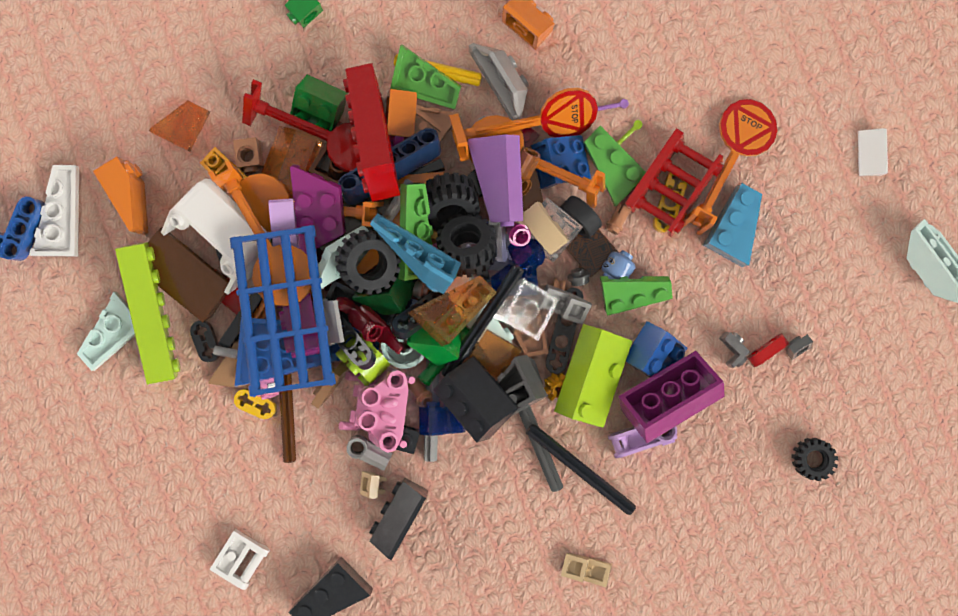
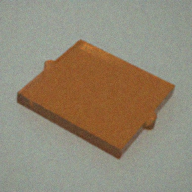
M487 329L480 341L476 342L475 348L468 359L475 356L491 375L498 378L510 366L514 357L519 356L522 349Z

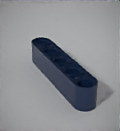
M425 128L392 147L398 180L440 155L441 146L435 129ZM357 168L342 176L338 183L342 187L343 199L348 205L359 204L370 197L369 192H364L362 185L364 176L359 177Z

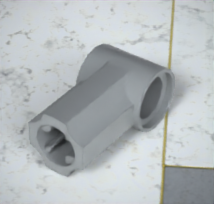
M362 435L353 436L347 444L349 456L360 459L383 471L393 452L387 453ZM356 441L361 442L364 450L361 452L354 451L352 443Z

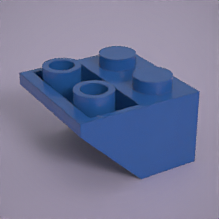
M646 321L630 347L626 362L648 377H652L681 360L688 348L664 329Z

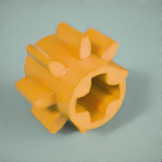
M552 373L550 377L544 379V389L551 401L559 397L565 375L562 373L559 377Z

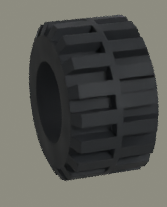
M444 173V175L438 174L433 179L426 181L425 185L430 209L428 221L433 229L436 228V231L442 229L441 225L444 222L448 223L449 218H457L458 214H462V216H467V213H472V216L479 215L480 206L477 190L471 178L467 179L466 175H459V173Z
M467 213V216L458 214L457 218H449L448 223L444 222L441 225L442 229H438V237H436L437 248L461 263L457 272L458 277L467 275V278L472 277V274L481 275V271H488L490 269L489 265L494 264L495 257H497L496 235L494 227L489 225V221L486 218L482 220V216H472V213ZM464 243L476 244L470 248L458 247L459 245Z
M359 230L358 234L355 232L349 234L351 238H344L342 240L344 245L342 247L338 246L336 250L339 252V256H335V261L338 263L336 269L340 273L339 276L351 288L360 293L362 291L366 294H372V291L380 293L382 292V287L388 289L390 287L388 283L391 280L395 282L397 279L394 276L395 272H400V267L397 266V263H401V258L375 231ZM366 250H377L379 262L376 268L367 274L358 273L356 268L358 257Z

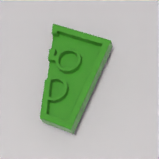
M600 125L583 144L597 170L605 173V188L611 197L613 205L617 206L635 188L646 172Z
M600 276L604 308L607 316L673 299L672 284L669 276H642L640 279H629L628 276L620 277V279H609L608 276Z

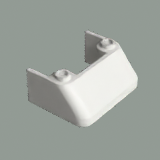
M205 178L196 183L169 211L161 233L166 235L176 228L185 230L191 225L223 255L220 260L221 270L231 278L224 291L228 295L238 288L233 249H231L230 238L254 235L237 203L212 180ZM256 241L242 243L247 281L252 278L253 267L258 259Z

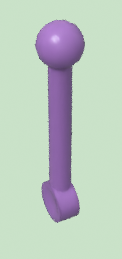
M622 99L619 103L598 106V111L617 107L625 109L628 107L629 102L626 99Z

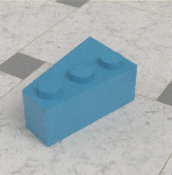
M743 183L736 186L703 246L740 267L749 266L762 194Z

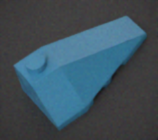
M377 213L370 225L430 290L444 294L454 281L461 263Z

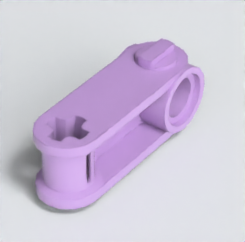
M634 426L608 435V439L612 441L615 450L614 457L621 458L661 444L665 446L674 443L675 439H677V427H673L666 435H660L649 443L645 442Z

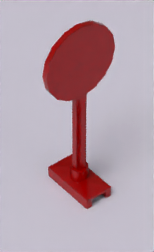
M253 79L251 82V95L245 93L243 96V124L251 127L258 113L263 116L268 115L326 140L329 158L335 166L344 172L349 173L357 168L356 162H359L360 159H356L353 145L357 144V142L353 141L351 128L355 127L354 125L344 123L335 127L333 131H328L270 106V103L261 100L262 83Z

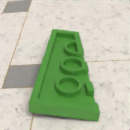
M425 183L401 184L400 227L432 245L431 235L434 233L433 227L428 221L430 209ZM401 259V263H399V279L404 281L418 279L417 275Z

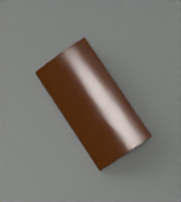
M161 227L148 242L149 247H153L155 260L152 261L154 270L157 269L160 276V283H157L158 287L203 323L214 315L227 295L224 291L230 281L170 232L163 235L161 233L163 227Z

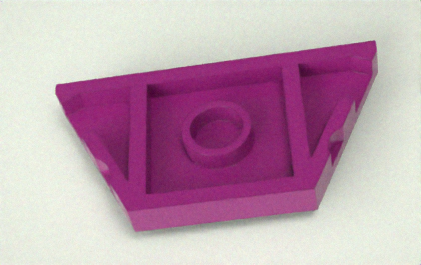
M298 165L290 166L297 228L309 225L315 226L316 237L314 239L317 249L346 232L342 187L335 182L326 181L318 174L304 171ZM298 234L299 249L307 254L304 234Z

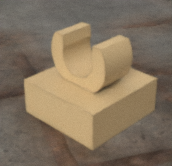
M362 471L360 494L367 498H378V494H384L386 491L379 488V482L387 481V478L371 471Z

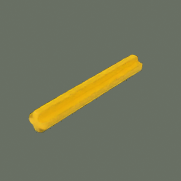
M398 54L395 55L394 66H396ZM427 61L454 81L479 86L481 83V73Z

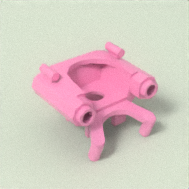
M387 367L373 383L365 386L357 378L361 375L360 373L355 376L352 372H346V380L359 381L360 385L354 384L353 396L358 397L356 411L351 410L349 422L340 421L339 429L366 430L369 441L387 453L395 451L398 445L405 448L407 443L401 438L403 436L408 398L407 383L413 384L415 378L408 375L405 376L401 371Z

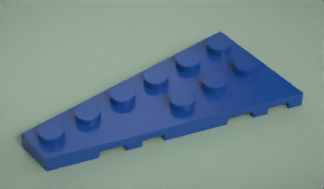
M242 317L235 387L250 384L246 348L242 340L244 338ZM252 318L254 336L267 335V320ZM276 320L278 333L287 332V330H282L280 320ZM279 338L283 375L298 372L296 358H292L291 352L286 353L284 339ZM269 340L255 342L260 381L274 378ZM371 342L379 350V342ZM337 343L329 345L331 363L341 361L335 354L341 348ZM320 353L306 356L307 369L322 366Z

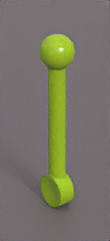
M636 120L633 127L617 143L619 145L622 144L635 130L641 129L642 121Z

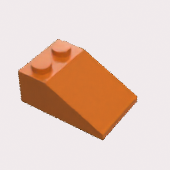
M115 157L93 171L128 230L142 235L148 234L145 183L141 178L143 173L137 164H132L128 160Z

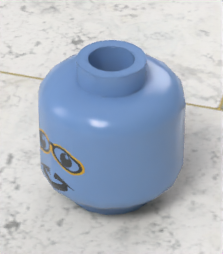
M624 250L620 253L611 252L602 265V271L604 272L602 276H608L609 279H620V277L625 276L629 278L636 268L635 264L631 261L633 256Z

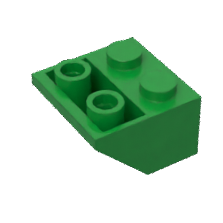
M307 74L295 87L290 114L328 131H333L344 112L346 105L345 95L348 93Z

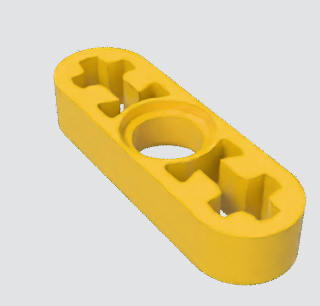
M669 173L664 185L669 188H673L675 180L672 179V177H675L673 174ZM683 181L677 184L676 190H680L678 194L684 196L688 183ZM661 194L657 208H662L668 212L673 211V215L671 213L669 215L676 218L680 205L676 203L674 207H668L664 202L665 196ZM653 218V227L657 232H668L669 225L662 228L658 218Z

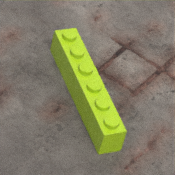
M148 242L118 247L115 249L146 383L148 385L174 380L178 372H180V363L178 358H174L173 350H175L173 336L169 337L170 319L168 314L164 315L165 297L163 292H159L157 283H160V276L158 270H154L152 261L155 260L153 247H149Z

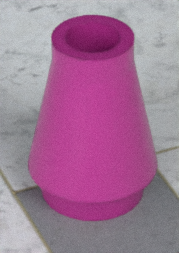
M514 221V226H506V232L512 245L524 246L530 241L531 231L526 225Z

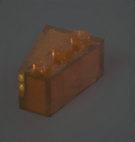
M478 276L415 308L408 314L441 346H445L461 332L497 292L481 276Z

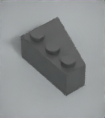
M528 355L514 357L510 366L498 377L497 383L519 407L513 415L548 396Z

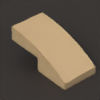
M541 202L534 203L523 213V222L549 254L552 255L569 241L559 224L552 220Z
M566 553L561 576L607 587L612 563Z

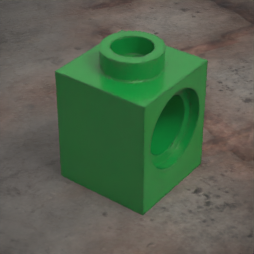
M289 0L285 4L288 10L287 17L294 25L299 23L303 28L323 11L321 4L317 0Z

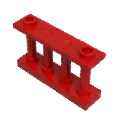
M677 128L625 202V206L631 210V213H634L636 209H643L669 225L670 227L667 231L670 237L675 232L679 234L686 223L683 220L712 177H718L724 168L722 164L723 155L719 154L713 162L686 146L683 141L684 132ZM680 152L707 168L708 171L703 179L699 180L672 164L670 159L674 153L678 154ZM668 171L696 188L690 198L686 199L660 183L658 177L661 172ZM655 190L682 206L683 208L677 217L670 216L646 201L647 198L645 196L648 191Z

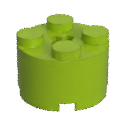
M352 337L346 343V347L353 346L356 342V337ZM369 341L365 342L375 353L376 362L368 370L358 368L340 348L335 353L336 356L343 363L349 362L346 366L355 376L358 373L361 374L357 378L365 386L373 383L391 365ZM360 350L356 352L363 362L367 359Z

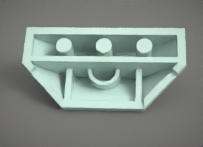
M924 219L911 231L906 259L934 296L958 303V255L942 233Z

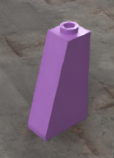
M497 135L468 139V146L490 222H500V227L514 226V221H523L520 136Z

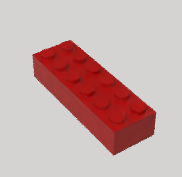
M373 63L346 68L347 78L343 79L346 93H349L345 97L348 108L351 109V111H348L350 123L355 126L351 128L353 141L357 142L353 147L356 159H360L359 162H356L359 177L364 176L362 179L364 192H369L372 202L400 196L382 95Z

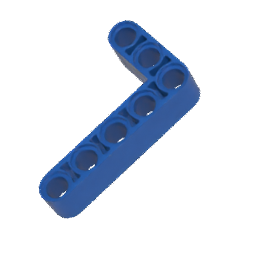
M23 197L17 202L5 233L0 232V257L15 261H23L28 257L36 239L34 234L40 224L41 208L45 205L43 201L31 197ZM31 204H34V211L30 213L29 207ZM22 225H25L26 230H25V232L22 234V233H21V227H22ZM16 245L17 252L13 255L12 248Z

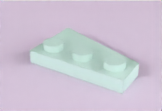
M117 292L112 293L105 310H102L98 322L93 330L89 332L77 352V355L91 371L99 368L135 336L128 304Z

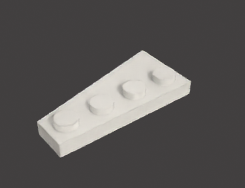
M53 165L46 189L45 205L42 206L40 215H42L40 224L36 228L34 234L36 239L33 248L30 249L29 256L78 257L79 166Z

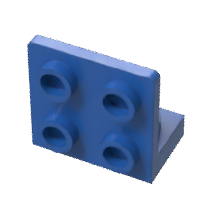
M581 135L546 138L531 145L532 150L540 154V159L582 178L591 179L585 146L583 144L584 141ZM536 168L541 189H548L561 183H568Z

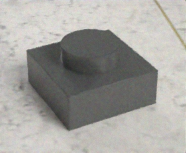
M808 334L802 338L800 336L794 338L788 344L787 355L791 360L795 359L811 348L813 340Z

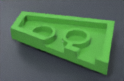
M400 45L390 89L416 92L418 99L455 109L462 86L404 45Z

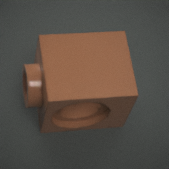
M256 137L233 140L238 169L246 174L257 173L258 169L264 168L260 140ZM252 151L254 153L253 159L245 162L246 153Z

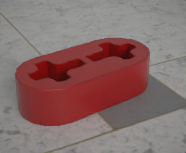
M782 333L778 334L753 351L747 358L753 367H757L784 349L789 342Z

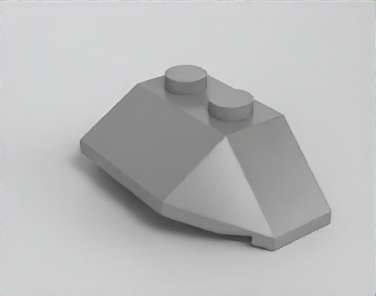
M475 43L470 44L469 53L512 121L521 119L529 84L523 75L519 76L515 69L517 65L511 55L507 56L503 50Z

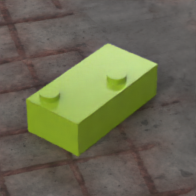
M583 324L554 412L577 421L604 428L632 340Z

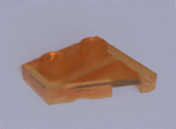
M187 100L152 126L149 132L190 152L210 111Z

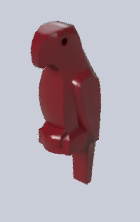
M338 297L336 299L339 310L347 314L352 327L363 334L362 338L365 341L385 343L395 353L400 354L403 346L392 334L391 328L379 314L366 305H358L349 297Z

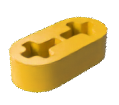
M249 389L239 390L234 395V404L237 408L260 419L271 418L276 413V403L270 398L262 400L261 397H250ZM247 393L248 399L254 403H245L243 405V400L240 399V396H244ZM268 403V408L271 409V412L263 414V409L258 407L257 404L265 405Z

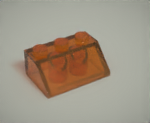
M279 126L261 174L274 176L281 181L288 190L290 199H292L293 189L290 166L298 165L300 169L308 172L317 157L322 142L318 137L300 130Z

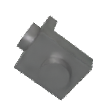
M725 332L719 339L734 353L726 365L731 368L740 367L748 359L746 356L750 351L742 344L744 340L737 333Z

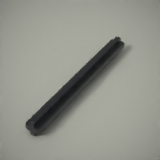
M517 264L511 267L462 340L459 359L446 364L442 371L443 376H446L464 362L524 272L522 267Z
M531 424L526 431L529 437L624 513L631 515L635 511L636 505L557 441L537 425Z

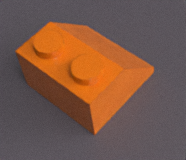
M510 0L503 6L502 22L535 50L554 29L555 23L551 15L537 9L536 3L533 0Z

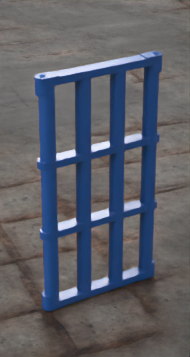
M314 225L230 238L238 284L236 293L240 300L244 332L242 340L245 343L250 385L248 388L250 397L315 386H333L336 384L335 373H332L327 336L329 328L326 326L321 291L322 278L319 276ZM304 234L310 274V279L296 281L290 241V236ZM280 237L286 283L272 285L266 239ZM251 241L257 242L262 286L248 288L242 246V243ZM311 285L316 327L302 329L297 287ZM287 289L292 331L278 333L273 291ZM263 292L268 334L254 336L249 294ZM317 333L323 380L309 382L303 335ZM293 336L299 384L285 386L279 338ZM269 340L275 387L261 389L255 342Z

